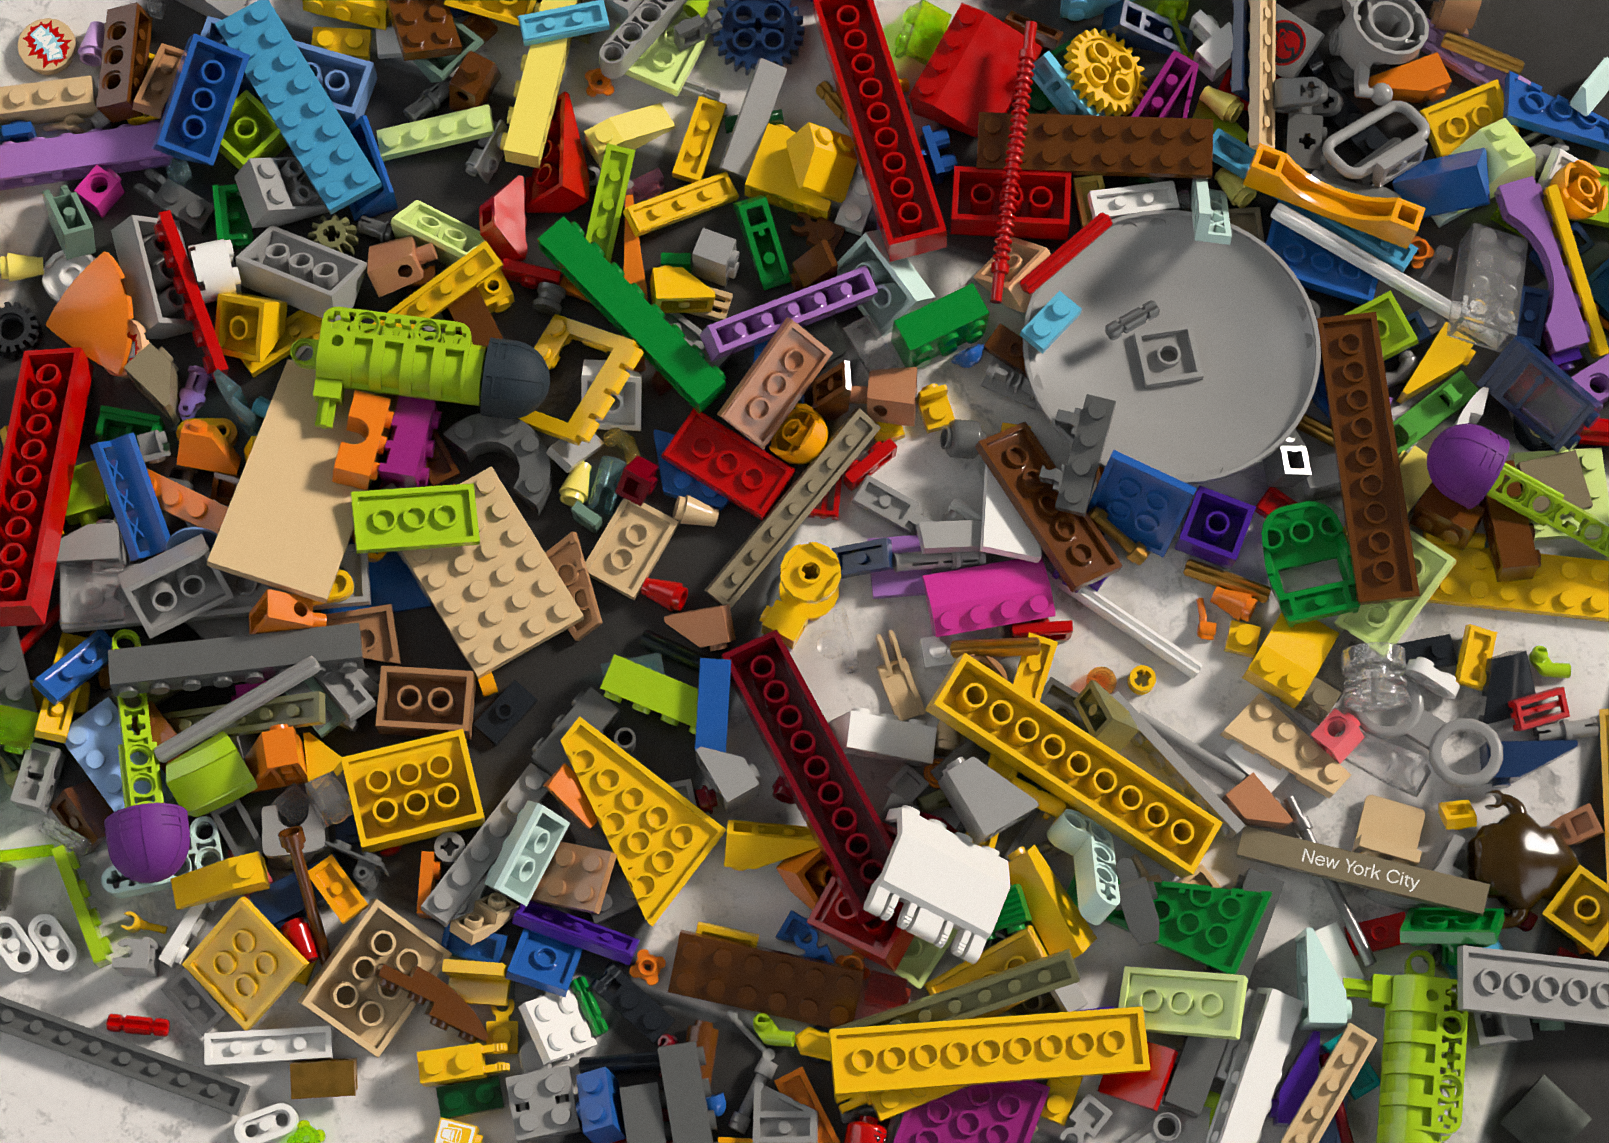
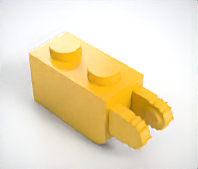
M475 1043L417 1052L420 1084L425 1087L478 1080L488 1078V1074L507 1072L510 1070L509 1063L498 1062L486 1065L485 1055L502 1054L508 1051L507 1043L490 1045Z

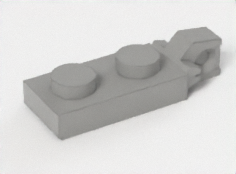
M866 475L852 498V503L910 534L913 529L917 531L916 526L919 522H934L922 515L924 509L919 507L918 502L869 475Z

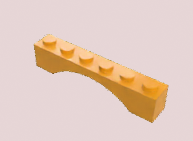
M1261 143L1250 162L1242 184L1405 249L1409 247L1418 232L1426 209L1399 197H1369L1335 188L1307 173L1287 153Z

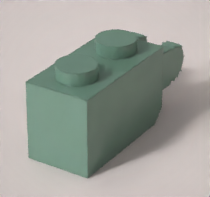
M67 185L60 186V196L53 197L49 189L43 190L42 196L47 208L48 220L66 259L69 260L95 253L93 226L77 193H71Z

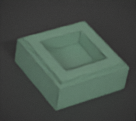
M579 501L571 508L573 519L592 533L597 534L603 527L602 517Z

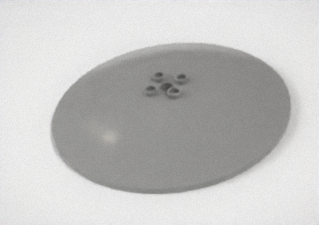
M1142 211L1112 219L1113 224L1107 231L1038 288L1031 296L1024 327L1059 291L1082 308V312L1077 319L1043 354L1023 339L1025 371L1038 406L1057 433L1072 447L1075 437L1071 435L1072 429L1063 424L1055 425L1058 409L1073 413L1075 408L1083 409L1087 394L1116 401V408L1099 465L1104 469L1113 450H1116L1189 485H1196L1225 479L1258 464L1282 445L1296 429L1307 411L1316 388L1321 360L1320 335L1316 316L1305 289L1284 260L1268 245L1231 223V244L1227 245L1195 241L1192 212ZM1150 300L1155 301L1160 309L1159 315L1150 321L1148 319L1145 320V324L1127 334L1123 332L1122 336L1116 340L1109 339L1105 332L1107 324L1114 320L1118 322L1119 317L1137 307L1142 308V305ZM1169 350L1176 355L1177 359L1167 362L1161 358L1160 354L1163 351Z

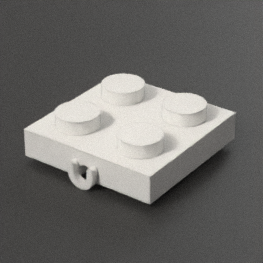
M569 988L566 998L546 993L518 1007L544 1065L560 1059L568 1061L576 1057L577 1053L589 1050L597 1045L572 988Z

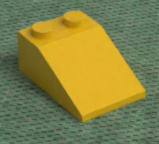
M1281 612L1242 678L1269 695L1278 697L1281 702L1295 709L1311 685L1340 633L1318 620L1295 624L1294 627L1289 628Z

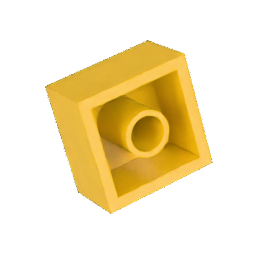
M1579 865L1543 911L1542 915L1545 921L1597 957L1609 942V885Z

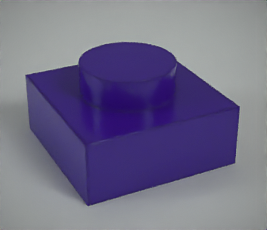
M1579 347L1551 354L1547 358L1564 372H1568L1574 369V364L1582 356Z

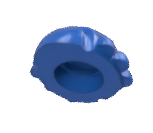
M977 343L954 355L951 362L963 368H970L978 364L983 356L984 344Z

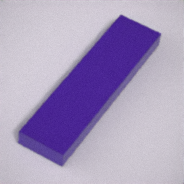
M529 901L527 906L520 904L512 921V924L630 965L640 942L637 938L533 901Z

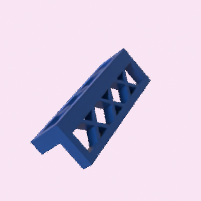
M130 433L111 441L90 445L131 561L149 558L165 552L170 534L135 434Z

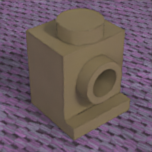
M1315 677L1294 711L1320 725L1332 710L1341 692Z

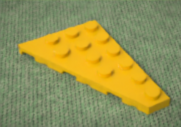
M579 716L560 742L613 853L617 855L616 859L646 922L653 927L727 829Z

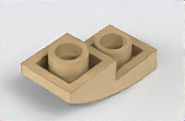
M492 893L476 900L473 912L451 920L449 931L470 945H473L501 928L514 916L519 906L507 899L503 894Z

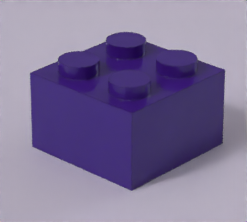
M1199 485L1174 549L1231 570L1237 560L1256 506Z

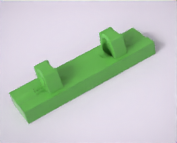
M1462 370L1393 422L1398 456L1403 450H1409L1468 404L1470 399L1479 391ZM1440 395H1443L1444 398L1450 403L1449 407L1439 397Z

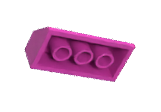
M1042 555L1038 563L1012 559L922 575L932 635L935 637L1056 616L1052 589Z

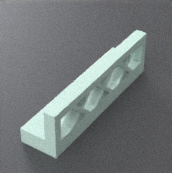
M1193 178L1190 200L1195 241L1230 245L1232 234L1227 195L1224 191L1209 189L1207 179Z

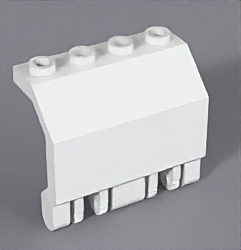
M903 805L902 807L889 809L885 821L889 823L897 822L898 834L882 873L870 888L863 909L887 921L892 916L899 900L904 905L898 917L897 927L903 930L906 929L907 932L929 943H934L933 945L939 948L945 945L952 928H955L958 931L952 944L951 954L960 956L961 959L975 964L981 956L987 939L994 930L1010 889L1008 861L999 857V851L988 846L980 847L972 843L973 838L960 832L954 834L946 830L947 825L936 819L927 820L919 816L920 811L911 806Z

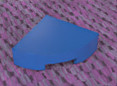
M791 910L775 938L784 942H795L794 935L799 932L802 940L811 936L809 931L811 925L807 923L808 919Z

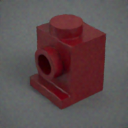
M637 455L624 468L615 493L641 507L647 494L650 495L657 484L658 479L655 476L658 466Z

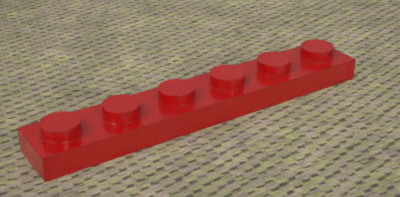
M170 210L159 212L157 224L154 225L155 235L158 242L163 241L166 251L163 254L168 268H173L176 276L173 277L175 290L178 295H183L185 317L187 321L192 320L195 328L193 330L195 344L197 348L202 347L205 357H202L204 369L207 374H212L215 383L225 381L229 368Z

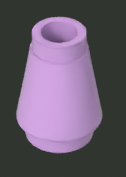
M93 21L90 23L78 49L80 60L86 65L95 67L101 65V50L105 34L104 23Z

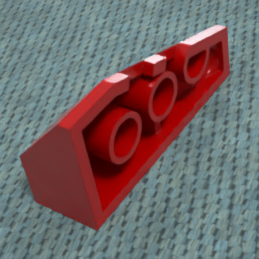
M566 91L557 97L540 168L534 167L532 177H526L524 185L526 198L524 202L527 213H569L589 201V173L570 94Z

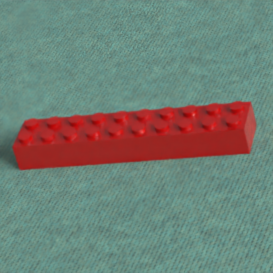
M813 0L816 25L889 261L892 262L946 248L947 230L874 1Z
M81 347L29 350L23 353L0 465V627L45 625L94 369Z

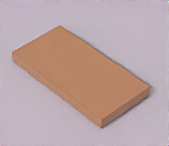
M787 317L717 415L764 450L833 352L795 321Z

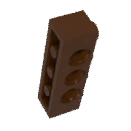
M137 2L107 9L96 108L112 123L143 116V113L132 110L133 101L148 70L153 18Z

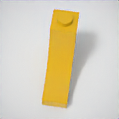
M768 123L745 182V196L754 197L761 194L767 198L769 204L796 213L804 212L817 220L819 216L828 220L832 201L798 189L786 141L796 132L783 124L773 125Z

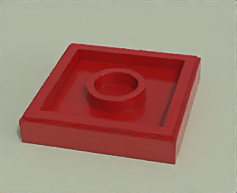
M1147 1041L1150 1070L1146 1072L1103 1075L1097 1091L1100 1094L1157 1112L1178 1052Z

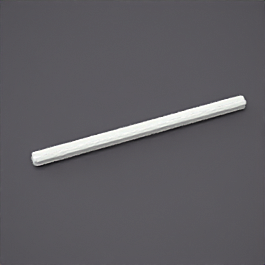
M1278 203L1274 207L1271 217L1502 351L1507 347L1510 334L1286 205Z
M956 497L948 507V512L952 509L966 520H982V513L960 498ZM1042 555L1051 583L1190 678L1197 676L1202 668L1200 662L1089 586L1080 589L1078 593H1072L1068 586L1066 587L1062 584L1063 579L1061 576L1057 580L1052 577L1056 568L1048 558Z

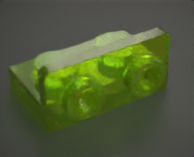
M926 0L910 5L903 15V21H905L903 29L895 40V46L897 47L894 56L900 59L907 55L927 65L948 28L952 14Z
M0 704V744L5 745L4 751L23 755L24 749H32L40 713Z

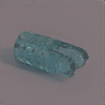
M609 456L601 457L587 507L594 509L599 503L601 492H608L603 512L612 516L618 497L615 490L624 468L627 466L624 461Z

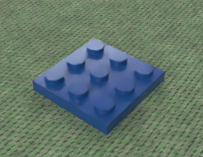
M1113 450L1086 512L1088 513L1094 506L1102 508L1109 514L1107 519L1135 544L1140 541L1147 547L1148 551L1164 558L1197 488Z

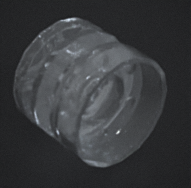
M1373 642L1351 646L1342 651L1340 654L1342 675L1348 679L1343 683V690L1346 693L1344 695L1345 707L1361 712H1379L1397 709L1409 702V693L1406 690L1408 687L1407 678L1401 676L1407 671L1404 647L1393 643Z

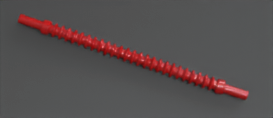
M1034 21L1026 22L1023 48L1019 50L1018 60L1021 62L1017 64L1020 70L1016 72V75L1019 78L1015 79V83L1018 86L1014 87V91L1017 94L1013 95V99L1016 102L1012 103V107L1015 109L1011 111V115L1014 117L1010 119V123L1013 125L1009 127V131L1012 133L1008 135V138L1011 140L1007 143L1010 149L1006 151L1009 157L1005 159L1008 165L1004 166V170L1007 173L1003 174V178L1006 181L1002 182V187L1005 189L1001 190V195L1004 196L1000 198V203L1003 205L999 206V211L1002 213L998 214V219L1001 221L996 224L1000 229L995 232L998 236L994 240L997 246L993 248L996 254L992 256L995 261L991 263L990 271L993 274L990 302L994 304H1001L1004 279L1005 275L1009 273L1007 261L1010 260V256L1007 254L1011 252V248L1008 246L1012 244V240L1009 238L1013 236V232L1010 230L1015 227L1012 221L1016 219L1013 213L1017 211L1014 205L1018 203L1015 197L1019 195L1016 189L1020 187L1017 183L1021 179L1018 173L1022 171L1019 165L1023 163L1020 157L1024 156L1021 149L1025 148L1022 141L1026 140L1023 133L1027 132L1024 126L1028 124L1025 118L1029 116L1026 110L1030 108L1027 102L1031 100V97L1028 95L1032 92L1029 86L1033 84L1030 78L1034 76L1031 70L1035 69L1033 63L1036 61L1037 52L1034 50L1037 22Z

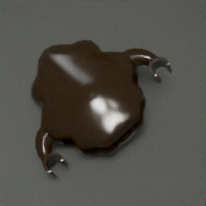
M1491 790L1486 792L1485 795L1494 796L1496 803L1495 805H1486L1485 808L1493 810L1504 805L1508 809L1509 814L1502 817L1498 823L1482 826L1476 836L1467 843V876L1469 880L1490 884L1487 898H1496L1505 908L1511 910L1507 917L1504 915L1505 920L1501 929L1503 930L1522 924L1528 917L1529 911L1540 899L1553 900L1577 869L1578 860L1576 854L1565 843L1561 832L1556 827L1540 826L1527 813L1526 807L1519 799L1503 794L1499 790Z

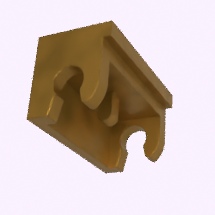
M357 1058L293 1061L290 1064L291 1099L355 1096L356 1090H358Z

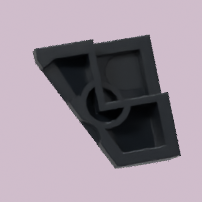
M1508 651L1487 659L1485 671L1487 680L1483 685L1482 696L1487 697L1484 715H1479L1478 721L1490 724L1510 719V713H1513V708L1509 707L1508 701L1536 693L1527 651ZM1538 702L1521 706V709L1537 706Z

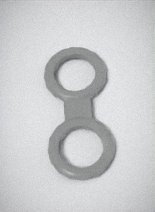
M1378 671L1366 676L1353 692L1351 697V713L1361 723L1359 727L1367 735L1378 739L1408 737L1429 750V761L1434 772L1444 782L1458 788H1475L1488 783L1498 773L1503 761V745L1497 733L1486 723L1473 718H1458L1446 723L1424 710V698L1418 685L1408 676L1396 671ZM1381 684H1393L1401 687L1411 700L1412 708L1408 717L1403 722L1394 726H1381L1373 723L1366 716L1363 709L1365 696L1372 688ZM1458 732H1473L1480 735L1487 742L1491 757L1488 764L1481 771L1472 775H1461L1453 772L1445 765L1441 756L1444 742L1451 735Z

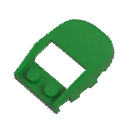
M1306 501L1280 507L1271 512L1262 525V545L1270 588L1289 628L1294 627L1295 624L1345 613H1358L1360 608L1356 598L1349 544L1343 534L1344 528L1338 516L1330 507L1315 501ZM1337 559L1343 581L1284 593L1279 571Z

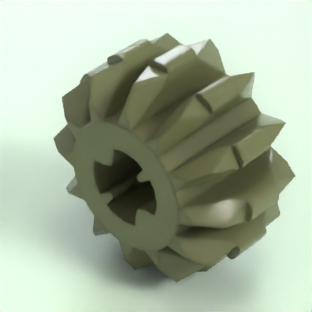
M334 213L331 220H327L322 215V224L312 223L314 232L308 233V240L354 256L355 251L352 246L358 245L359 240L355 236L357 233L356 227L350 225L348 218L344 217L339 221L338 215Z

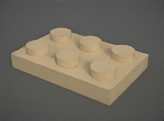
M623 498L585 562L589 576L635 600L644 580L649 577L679 526V521L646 503H643L640 507Z

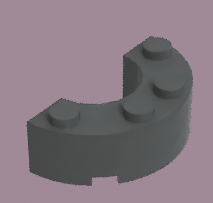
M480 413L458 421L443 434L446 446L469 463L477 456L489 452L502 453L512 458L520 469L519 478L513 487L516 499L538 516L541 514L550 497L552 471L549 456L546 454L547 449L542 439L528 424L518 418L482 416Z

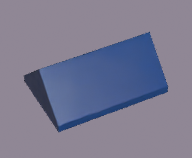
M362 115L348 129L379 177L382 187L349 205L355 221L361 220L360 217L362 215L371 218L398 209L395 194L367 115Z
M1480 148L1422 161L1394 179L1392 183L1394 190L1402 195L1401 199L1426 208L1422 218L1490 204L1486 149Z

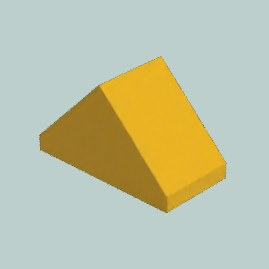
M310 732L303 733L309 794L313 799H319L343 770L341 756Z

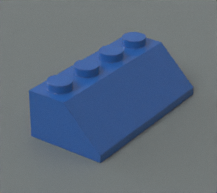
M195 33L189 37L151 149L181 160L213 166L250 55Z

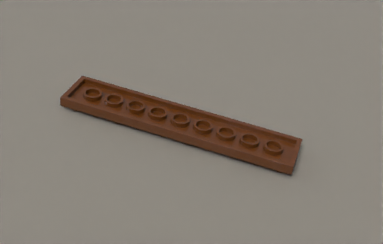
M1376 312L1317 318L1324 383L1358 604L1368 605L1419 599V586Z

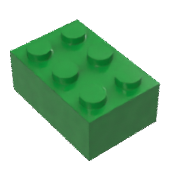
M971 283L894 320L891 342L905 367L921 369L931 363V359L939 355L945 357L952 354L958 349L957 346L966 342L973 344L979 341L986 331L990 312L976 287Z

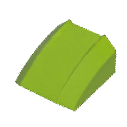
M224 731L166 765L167 786L179 806L184 807L188 815L193 817H199L219 809L258 788L255 779L236 746Z

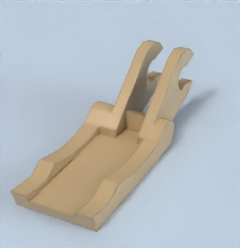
M889 630L888 638L896 660L889 661L882 636L878 634L875 639L884 664L876 666L893 714L898 716V720L904 721L926 714V711L911 675L906 657L901 656L896 636L893 630Z

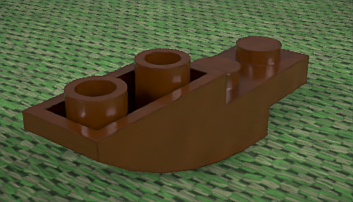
M378 964L373 976L380 979L378 983L380 986L393 992L400 988L409 993L407 999L424 1006L426 1001L429 1002L424 1015L431 1018L430 1024L447 1031L448 1027L460 1031L457 1037L471 1044H475L476 1040L486 1042L488 1034L479 1018L462 997L442 980L419 966H412L409 974L406 975L385 964Z

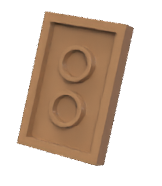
M560 842L530 901L599 915L617 855L610 851Z

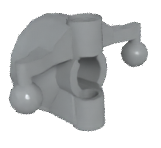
M1342 0L1346 17L1331 34L1329 43L1331 55L1341 56L1348 66L1354 70L1356 97L1371 98L1379 106L1386 105L1392 100V88L1386 83H1377L1372 88H1369L1370 67L1372 64H1404L1417 60L1420 49L1428 39L1429 24L1425 13L1414 0Z

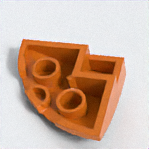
M103 252L76 277L64 292L45 325L73 348L81 347L86 356L117 375H122L132 345V339L127 337L128 320L134 317L131 296L124 293L121 280L125 276L120 266L108 252Z

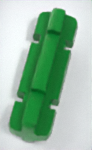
M582 976L572 980L570 987L574 994L578 996L576 999L586 1021L590 1023L589 1027L593 1036L598 1037L608 1031V1026L605 1019H601L602 1013L592 991L589 992L588 990L590 986L586 978Z

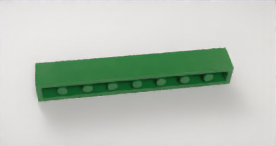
M563 216L537 238L539 250L624 337L634 340L640 346L639 349L644 352L642 356L700 414L726 391V377L716 365L711 367L704 360L706 357L702 350L695 344L691 346L684 339L685 334L676 324L670 325L664 319L665 314L655 303L650 305L645 300V294L642 289L634 282L630 284L624 278L623 270L615 262L610 264L603 257L605 253L601 247L594 241L590 243L584 237L585 233L575 221L570 223Z

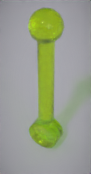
M1169 6L1166 8L1165 14L1167 17H1170L1183 53L1182 55L1193 60V54L1188 52L1176 20V9L1173 6Z

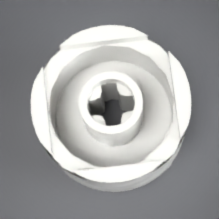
M220 239L188 246L189 257L193 261L192 271L205 304L217 301L218 294L242 293L238 267H235L234 252L230 239Z

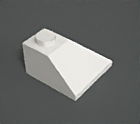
M584 360L581 375V400L606 360ZM628 369L625 370L630 374V377L618 396L610 395L615 401L603 420L595 419L600 424L598 429L641 431V374Z

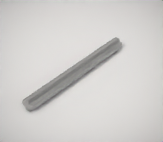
M308 656L156 746L154 753L157 759L162 763H166L321 670L315 657Z

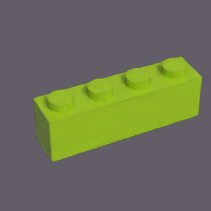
M616 654L613 655L600 686V689L605 690L604 697L621 703L622 698L634 702L633 709L649 715L651 710L661 713L660 720L676 727L679 721L690 725L689 732L696 735L697 688Z

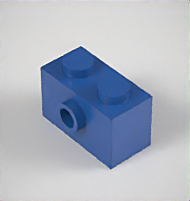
M606 1066L576 1075L579 1095L576 1111L579 1119L582 1121L583 1133L593 1143H613L627 1139L618 1079Z

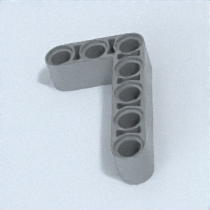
M644 0L601 46L599 57L602 74L610 79L620 78L682 13L683 5L687 0H670L672 2H663L666 0Z

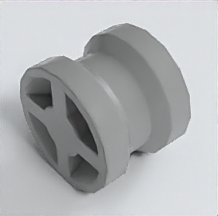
M450 831L438 836L434 844L437 858L446 866H452L466 848L462 837Z

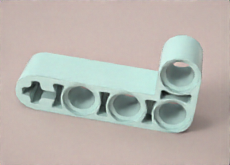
M1066 809L1048 829L1047 837L1055 847L1073 855L1080 914L1087 922L1093 925H1100L1120 903L1113 837L1110 831L1089 817L1075 810Z
M207 816L196 818L190 826L192 850L188 851L185 863H187L185 873L204 867L205 860L210 856H217L218 862L227 859L223 835L216 822ZM203 827H213V834L210 838L206 840L199 838V832ZM111 866L103 872L101 883L103 888L113 897L127 898L172 888L171 878L177 876L172 875L165 880L154 883L135 881L136 885H134L130 881L131 879L121 874L115 866ZM120 876L125 881H121L120 887L116 888L112 883L117 882V877Z

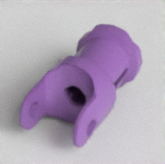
M189 366L188 372L190 374L186 385L180 389L178 395L181 400L178 410L183 421L194 418L197 410L204 405L206 388L209 381L213 380L212 374H207L205 369L199 366Z

